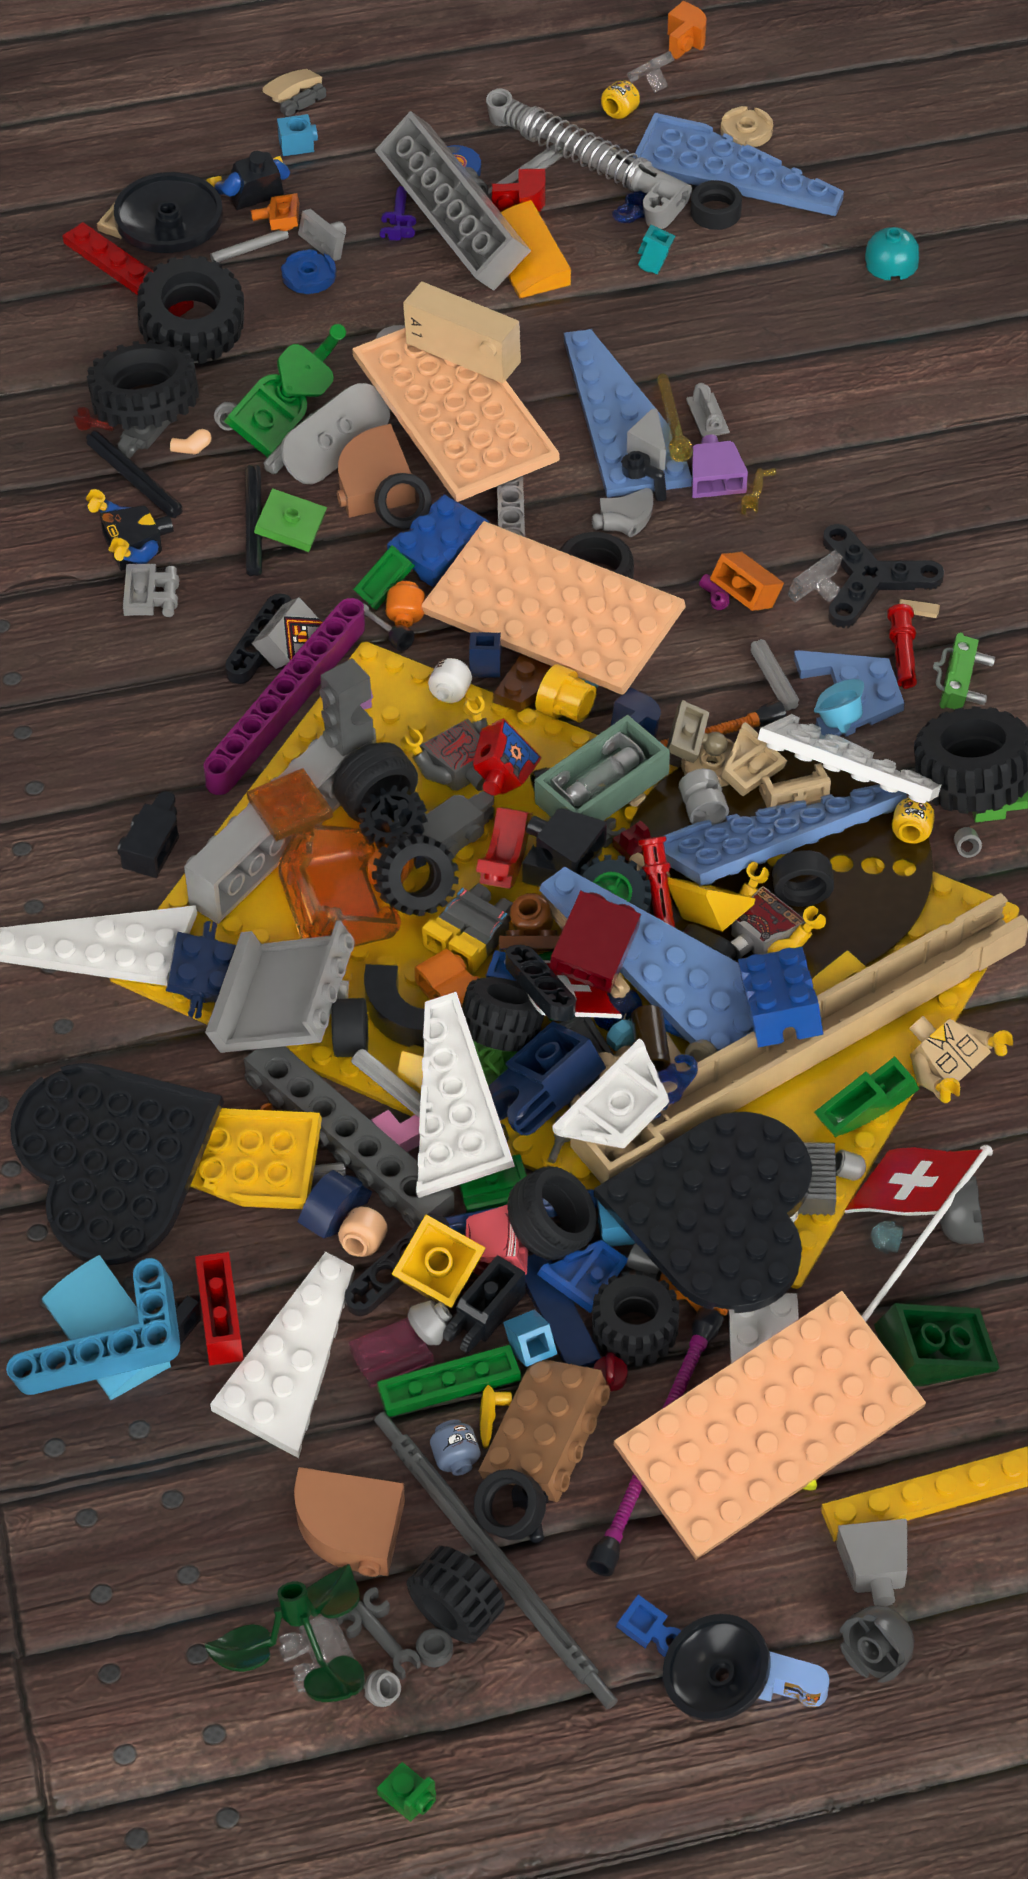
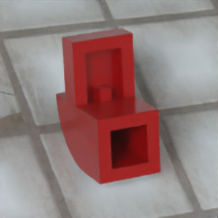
M518 169V183L492 184V203L500 212L532 200L538 212L545 206V169Z

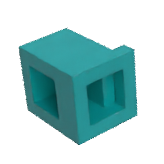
M650 225L637 253L642 255L638 266L646 272H653L658 275L675 239V235Z

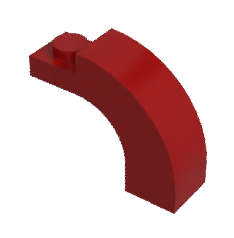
M505 807L497 808L488 852L484 858L478 859L476 872L481 873L479 883L508 889L513 887L523 862L529 836L526 829L533 812Z

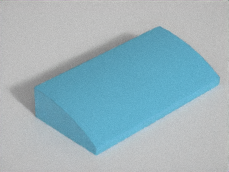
M100 1255L71 1272L42 1298L43 1303L69 1341L139 1324L137 1307ZM158 1340L155 1345H159L162 1342ZM132 1346L126 1347L122 1353L128 1352ZM99 1354L90 1357L89 1361L96 1359ZM169 1361L96 1380L109 1399L113 1400L170 1368L171 1364Z

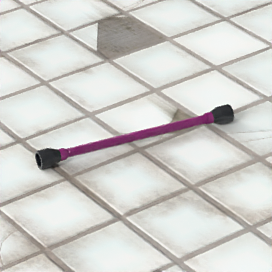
M699 1308L692 1323L690 1348L663 1408L684 1395L702 1352L705 1351L708 1343L718 1335L724 1318L715 1309ZM633 1474L610 1528L606 1530L604 1537L593 1546L587 1559V1567L598 1575L611 1576L618 1563L620 1542L623 1538L622 1533L643 1487L635 1474Z

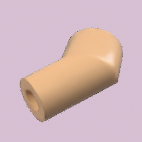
M199 429L187 439L172 438L170 451L198 454L210 444L211 434L206 429Z

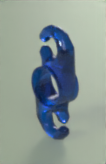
M642 191L628 194L625 198V203L619 206L617 210L612 211L613 218L621 223H633L639 218L645 217L643 199L647 194Z
M682 1054L674 1059L677 1064H689L690 1069L687 1071H677L676 1065L672 1063L668 1066L667 1070L658 1072L661 1083L671 1081L677 1085L673 1092L667 1093L669 1103L662 1111L666 1110L669 1104L679 1101L683 1092L696 1077L698 1063L693 1057ZM661 1111L655 1116L654 1119L661 1117Z

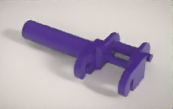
M399 186L396 189L394 212H385L381 217L383 223H386L387 218H389L390 224L396 226L382 228L380 230L381 238H385V233L388 234L389 240H401V238H411L415 235V230L412 226L416 224V218L412 215H405L407 191L403 186Z

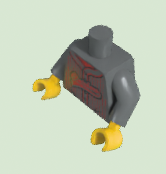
M480 696L475 698L478 710H473L468 700L463 706L465 714L473 717V722L466 719L422 743V734L416 729L409 733L414 744L409 741L407 736L401 739L400 745L402 749L413 752L412 758L427 780L443 785L446 784L452 790H460L470 783L476 790H483L485 779L473 767L481 729L488 726L486 718H482L481 715L485 704Z

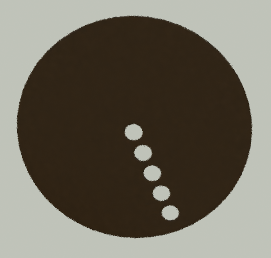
M785 749L784 751H778L787 760V763L781 771L770 777V780L774 784L812 775V772L816 771L814 764L821 762L816 760H800L794 756V752ZM708 761V763H716L715 761ZM681 767L665 777L650 791L639 806L630 827L642 821L649 828L651 837H659L692 825L679 790V782L685 776ZM824 768L831 780L830 794L834 797H848L854 789L879 784L871 780L869 782L855 780L851 777V773L843 770L835 772ZM730 784L721 787L729 807V814L727 816L738 814L740 817L756 816L758 809L767 808L759 791V786L744 796L739 794ZM894 811L870 818L866 823L855 824L845 828L841 833L830 834L820 838L815 843L802 845L790 852L808 850L819 852L826 856L829 861L835 856L842 855L850 858L853 862V867L847 872L833 870V892L822 902L811 905L818 909V913L813 917V920L820 914L826 918L825 926L821 929H812L811 937L802 946L808 971H810L812 979L847 950L864 965L871 963L899 943L921 915L928 899L933 873L932 851L929 838L918 844H909L898 839L892 830ZM874 857L880 859L884 863L885 868L879 874H869L862 869L861 863L867 858ZM898 860H909L915 864L916 871L910 876H900L894 872L893 865ZM767 861L763 864H758L754 876H759L763 868L766 867L769 871V877L766 882L758 883L757 888L759 889L764 886L775 895L772 878L773 867ZM669 868L670 878L694 882L675 869ZM745 868L738 874L719 878L710 885L739 893L743 884L749 882L750 877L747 874V868ZM800 875L789 881L795 883L814 880L818 876ZM670 893L676 929L683 931L688 924H695L730 942L735 939L731 935L732 924L722 932L682 919ZM651 899L650 914L654 916ZM787 905L802 918L805 909L809 907ZM750 951L742 958H747L754 955V953Z

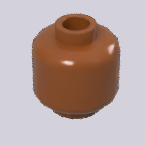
M526 893L521 895L513 902L510 908V918L514 929L524 930L525 936H538L539 930H551L554 918L552 917L550 905L539 894Z

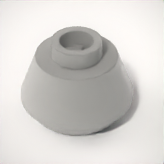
M432 1300L411 1306L408 1312V1320L418 1336L428 1345L441 1344L444 1339V1330L450 1323L449 1320L452 1319V1315L442 1302L436 1304Z

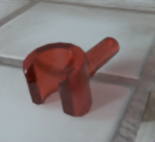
M85 407L77 409L79 417L73 416L76 426L80 430H87L90 427H97L111 432L114 430V427L109 426V423L91 418L89 410Z

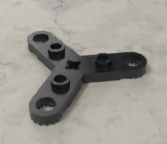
M834 524L824 530L823 545L825 549L833 554V558L850 576L829 606V621L838 628L840 626L842 628H845V626L849 628L850 625H855L857 619L864 613L879 590H915V588H924L925 590L929 588V590H932V588L937 589V586L940 587L941 583H943L944 569L935 561H878L847 526ZM836 535L837 537L841 535L842 538L844 537V540L835 541L831 538L833 536L836 537ZM930 571V573L933 572L935 577L928 578L923 576L922 573ZM840 609H842V611H844V609H846L845 611H849L848 613L851 614L848 616H841L837 614V610L840 611Z

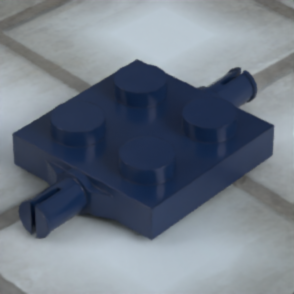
M211 921L204 923L202 936L177 932L166 991L183 995L191 1000L188 1015L193 1018L195 1008V1018L202 1016L203 1003H216L236 945L220 942L215 939L217 923L213 922L210 929Z

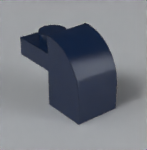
M470 632L469 670L472 677H501V633Z
M631 687L628 688L626 693L621 695L614 703L611 726L626 715H629L656 738L661 715L659 705L648 695Z
M332 1170L324 1175L312 1189L297 1222L323 1239L336 1235L350 1210L367 1204L372 1191L362 1186V1182L353 1176H343Z

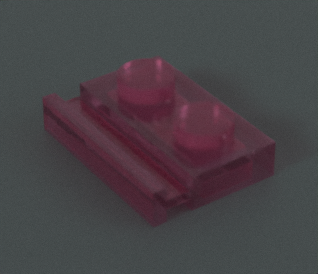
M408 1318L349 1342V1349L363 1376L366 1377L370 1388L377 1386L378 1381L403 1375L433 1362L432 1352L429 1351L426 1343L415 1332Z

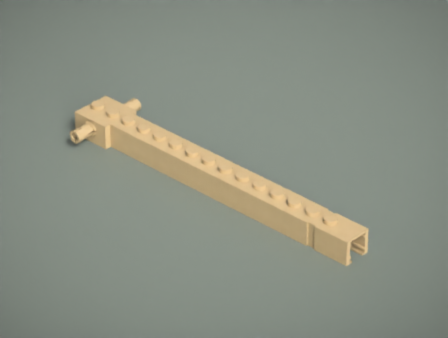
M999 893L956 917L952 923L938 927L817 995L823 1035L799 1040L796 1037L795 1029L787 1027L783 1031V1043L758 1048L753 1031L662 1082L668 1095L669 1103L625 1148L572 1138L570 1147L602 1184L700 1123L724 1113H732L964 981L973 972L981 971L1022 948L1026 943L1028 920L1023 915H1020L1005 923L1002 920L1004 918L1002 911L1008 900L1002 893ZM577 1094L571 1101V1107L580 1098L579 1094Z

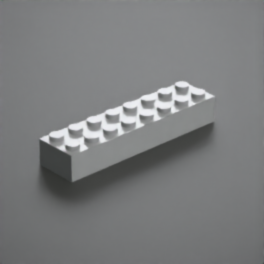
M412 111L403 118L375 149L378 156L472 275L493 291L531 252L530 248L433 128Z
M373 728L374 740L345 756H342L335 747H329L323 735L313 740L308 749L298 758H294L282 774L273 778L261 794L253 797L240 814L233 816L219 834L212 836L199 853L188 859L184 870L189 906L196 905L198 912L219 924L340 806L333 792L335 776L349 756L367 745L376 743V729Z

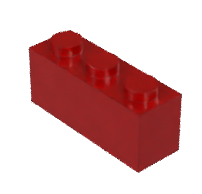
M229 1252L195 1256L209 1366L243 1361Z

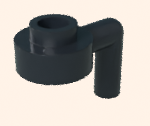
M632 451L622 458L621 464L624 476L630 479H640L646 476L654 479L655 499L657 501H665L667 499L665 473L663 470L651 466L650 457L640 451Z

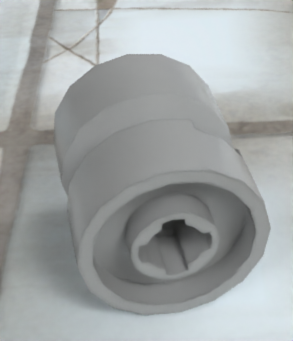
M702 768L691 771L682 777L679 782V790L692 824L710 820L713 825L721 823L726 819V816L729 814V807L722 793L718 776L714 771Z

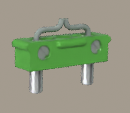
M963 633L957 634L952 648L944 649L941 661L934 662L933 669L938 672L936 686L942 690L939 704L942 709L946 707L954 710L962 708L965 700L980 705H985L987 701V695L968 689L974 662L992 667L995 657L976 652L979 640L964 636ZM951 652L944 685L942 686L940 684L942 670L939 666L945 663L946 654Z

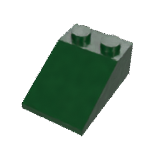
M895 1303L874 1324L878 1339L913 1386H926L996 1372L1000 1368L980 1308Z

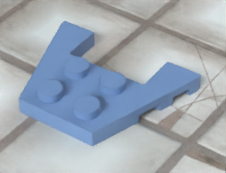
M794 651V662L800 679L830 674L834 684L850 679H860L864 682V690L861 696L862 717L851 723L849 730L844 733L845 737L855 733V729L867 723L873 725L904 711V700L889 658ZM821 717L816 718V726L821 727L822 735L833 734L840 736L843 734L838 728L827 727Z

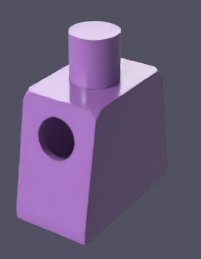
M706 435L702 438L701 444L693 446L692 498L747 493L748 471L734 442H719L717 436Z

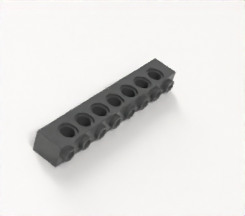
M283 1046L256 1049L244 1058V1077L247 1083L253 1089H260L267 1096L272 1106L277 1109L281 1108L283 1111L320 1113L321 1116H326L322 1117L318 1146L327 1148L337 1162H342L345 1168L351 1169L363 1186L371 1187L376 1191L381 1201L387 1207H394L401 1213L402 1218L410 1227L414 1228L423 1220L425 1215L436 1214L448 1217L454 1212V1192L449 1188L420 1198L418 1196L411 1197L410 1195H417L418 1161L288 1048Z

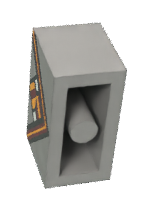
M298 597L280 607L252 644L277 669L286 665L323 622Z

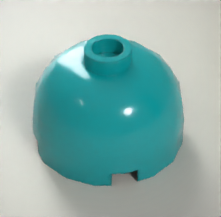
M899 227L883 228L875 232L866 246L865 261L867 270L875 277L884 280H891V276H900V280L913 275L918 269L920 253L916 239L909 231Z

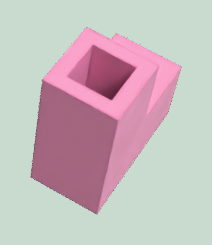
M387 1110L371 1119L377 1127L406 1152L420 1145V1118L414 1115L399 1123L393 1114Z

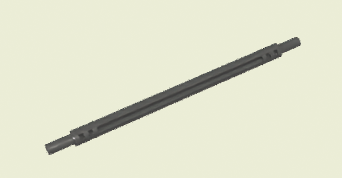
M385 1412L378 1414L374 1422L391 1441L392 1450L435 1501L581 1684H586L606 1709L612 1708L618 1699L597 1675L599 1671L485 1529L478 1523L476 1518L409 1435H403Z

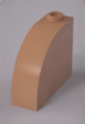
M391 424L371 428L360 433L344 447L338 461L339 490H337V499L339 506L345 507L349 518L376 512L374 504L375 492L381 481L397 473L411 474ZM405 483L392 487L386 498L387 508L416 503L415 488Z
M299 1467L294 1487L295 1508L299 1530L308 1546L319 1557L334 1566L341 1568L349 1564L352 1571H357L364 1576H388L405 1503L404 1483Z

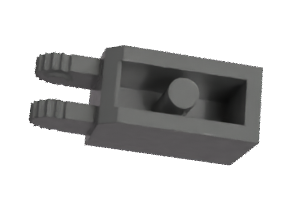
M485 791L475 794L470 799L465 798L463 795H453L426 814L428 822L422 823L425 831L418 834L442 842L447 846L446 850L451 851L455 856L466 845L477 841L484 833V825L494 818L495 810L492 807L494 805V796L487 794Z

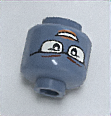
M449 1420L441 1423L436 1427L435 1433L430 1439V1446L438 1468L445 1472H452L456 1476L470 1472L473 1468L472 1465L478 1461L481 1455L472 1427L462 1423L460 1420Z

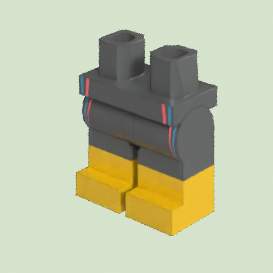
M479 883L469 891L461 888L456 894L457 897L448 903L445 910L434 921L429 920L422 927L423 946L436 954L448 949L454 955L458 954L460 957L461 955L467 957L468 961L464 959L463 961L466 965V971L471 975L478 970L498 946L499 936H506V931L509 930V922L511 921L510 908L513 904L505 898H501L495 906L488 903L491 900V892ZM436 940H438L439 942H441V943H442V946H439V945L436 943Z

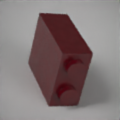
M580 890L551 955L550 969L611 993L639 929L641 913L636 912L629 905H617L609 902L600 894L594 892L586 893Z

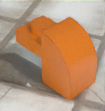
M682 1L668 13L667 34L669 35L670 57L678 59L692 47L702 50L705 46L706 15L701 9L685 1Z

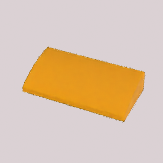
M532 200L517 204L500 212L531 250L507 276L519 299L571 285V268Z

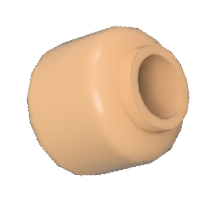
M356 1207L347 1214L338 1232L339 1241L345 1251L353 1256H371L379 1249L387 1234V1223L376 1210L370 1207Z

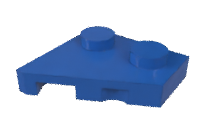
M600 1240L588 1245L583 1251H575L566 1255L564 1259L551 1265L549 1263L544 1264L537 1275L591 1313L595 1294H598L599 1287L602 1283L608 1285V1278L614 1275L617 1277L626 1266L628 1258Z

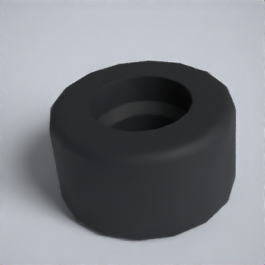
M364 998L337 999L332 1004L331 1013L332 1044L335 1057H353L360 1049H365L368 1052L366 1000Z

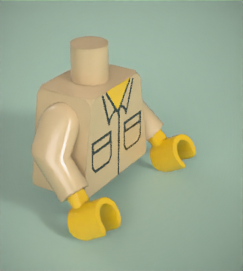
M922 1016L909 1028L921 1041V1044L910 1054L916 1082L933 1092L943 1103L950 1102L951 1093L957 1097L960 1096L959 1081L991 1053L989 1049L994 1047V1052L998 1056H1004L1007 1054V1046L1005 1044L1013 1045L1012 1034L1008 1031L1002 1030L993 1034L956 1023L951 1019H948L936 1030Z

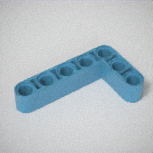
M146 1258L141 1260L133 1270L139 1324L14 1355L7 1363L6 1371L17 1388L26 1395H34L173 1360L180 1351V1337L173 1284L162 1264L156 1259ZM158 1276L155 1281L148 1283L152 1277ZM162 1307L157 1313L151 1314L155 1308ZM166 1337L163 1343L155 1345L159 1339ZM132 1346L128 1352L122 1353L126 1347ZM99 1354L96 1359L89 1361L90 1357ZM65 1362L61 1368L55 1369L59 1363ZM32 1370L28 1376L22 1378L26 1371Z

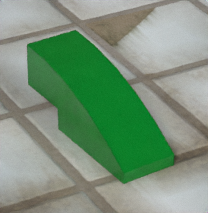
M894 1056L873 1074L869 1075L867 1072H864L814 1113L833 1136L838 1137L885 1114L917 1092L919 1087L914 1077Z

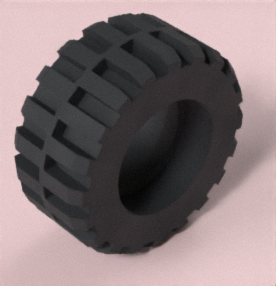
M185 255L183 259H176V257L168 259L166 264L161 262L153 268V272H148L143 278V283L139 286L137 297L138 327L146 344L149 340H155L156 344L169 341L171 347L176 345L182 346L183 352L189 351L191 359L198 361V364L206 363L207 359L212 358L215 360L221 357L223 351L225 353L229 352L234 347V343L238 342L244 325V294L241 291V284L234 278V274L228 268L222 269V264L215 260L209 262L206 257L199 256L197 259L191 258V255ZM198 301L207 304L214 311L202 318L184 319L173 315L168 309L179 302Z
M972 706V709L957 708L951 713L947 711L941 713L937 719L932 718L917 734V738L914 741L915 771L941 785L938 797L930 801L934 805H941L944 810L948 811L958 810L959 813L968 814V812L981 814L985 813L986 810H1000L1006 804L1010 806L1018 800V797L1022 798L1028 791V727L1018 717L1014 718L1011 713L1007 711L999 712L997 708L992 707L988 709H981V706Z

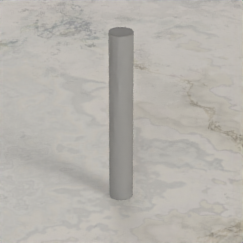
M277 230L210 253L211 261L221 262L288 239V231Z

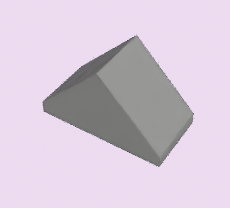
M651 409L627 432V453L632 451L645 453L650 457L651 466L665 470L666 447L658 409Z

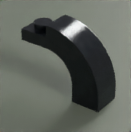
M366 964L364 974L365 1000L368 1014L374 1025L386 1037L408 1047L412 1045L424 1047L425 1009L408 1004L399 995L398 966Z

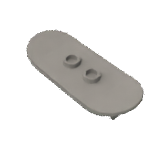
M357 383L344 389L284 437L281 453L288 472L303 484L313 485L323 480L338 468V461L342 450L354 437L371 428L388 424L390 408L375 386L368 383Z

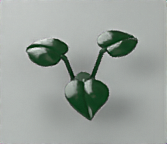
M349 1564L326 1575L307 1589L303 1583L298 1581L282 1585L277 1592L280 1607L274 1608L275 1619L271 1636L265 1627L251 1624L233 1629L219 1639L205 1643L207 1653L220 1666L238 1672L254 1670L269 1661L271 1654L268 1647L276 1644L283 1618L291 1626L299 1627L304 1625L320 1666L311 1670L304 1679L305 1692L310 1698L320 1702H335L348 1699L352 1695L358 1694L365 1684L363 1668L354 1658L341 1655L326 1663L309 1621L310 1615L316 1617L319 1614L325 1618H337L349 1613L357 1606L360 1593Z

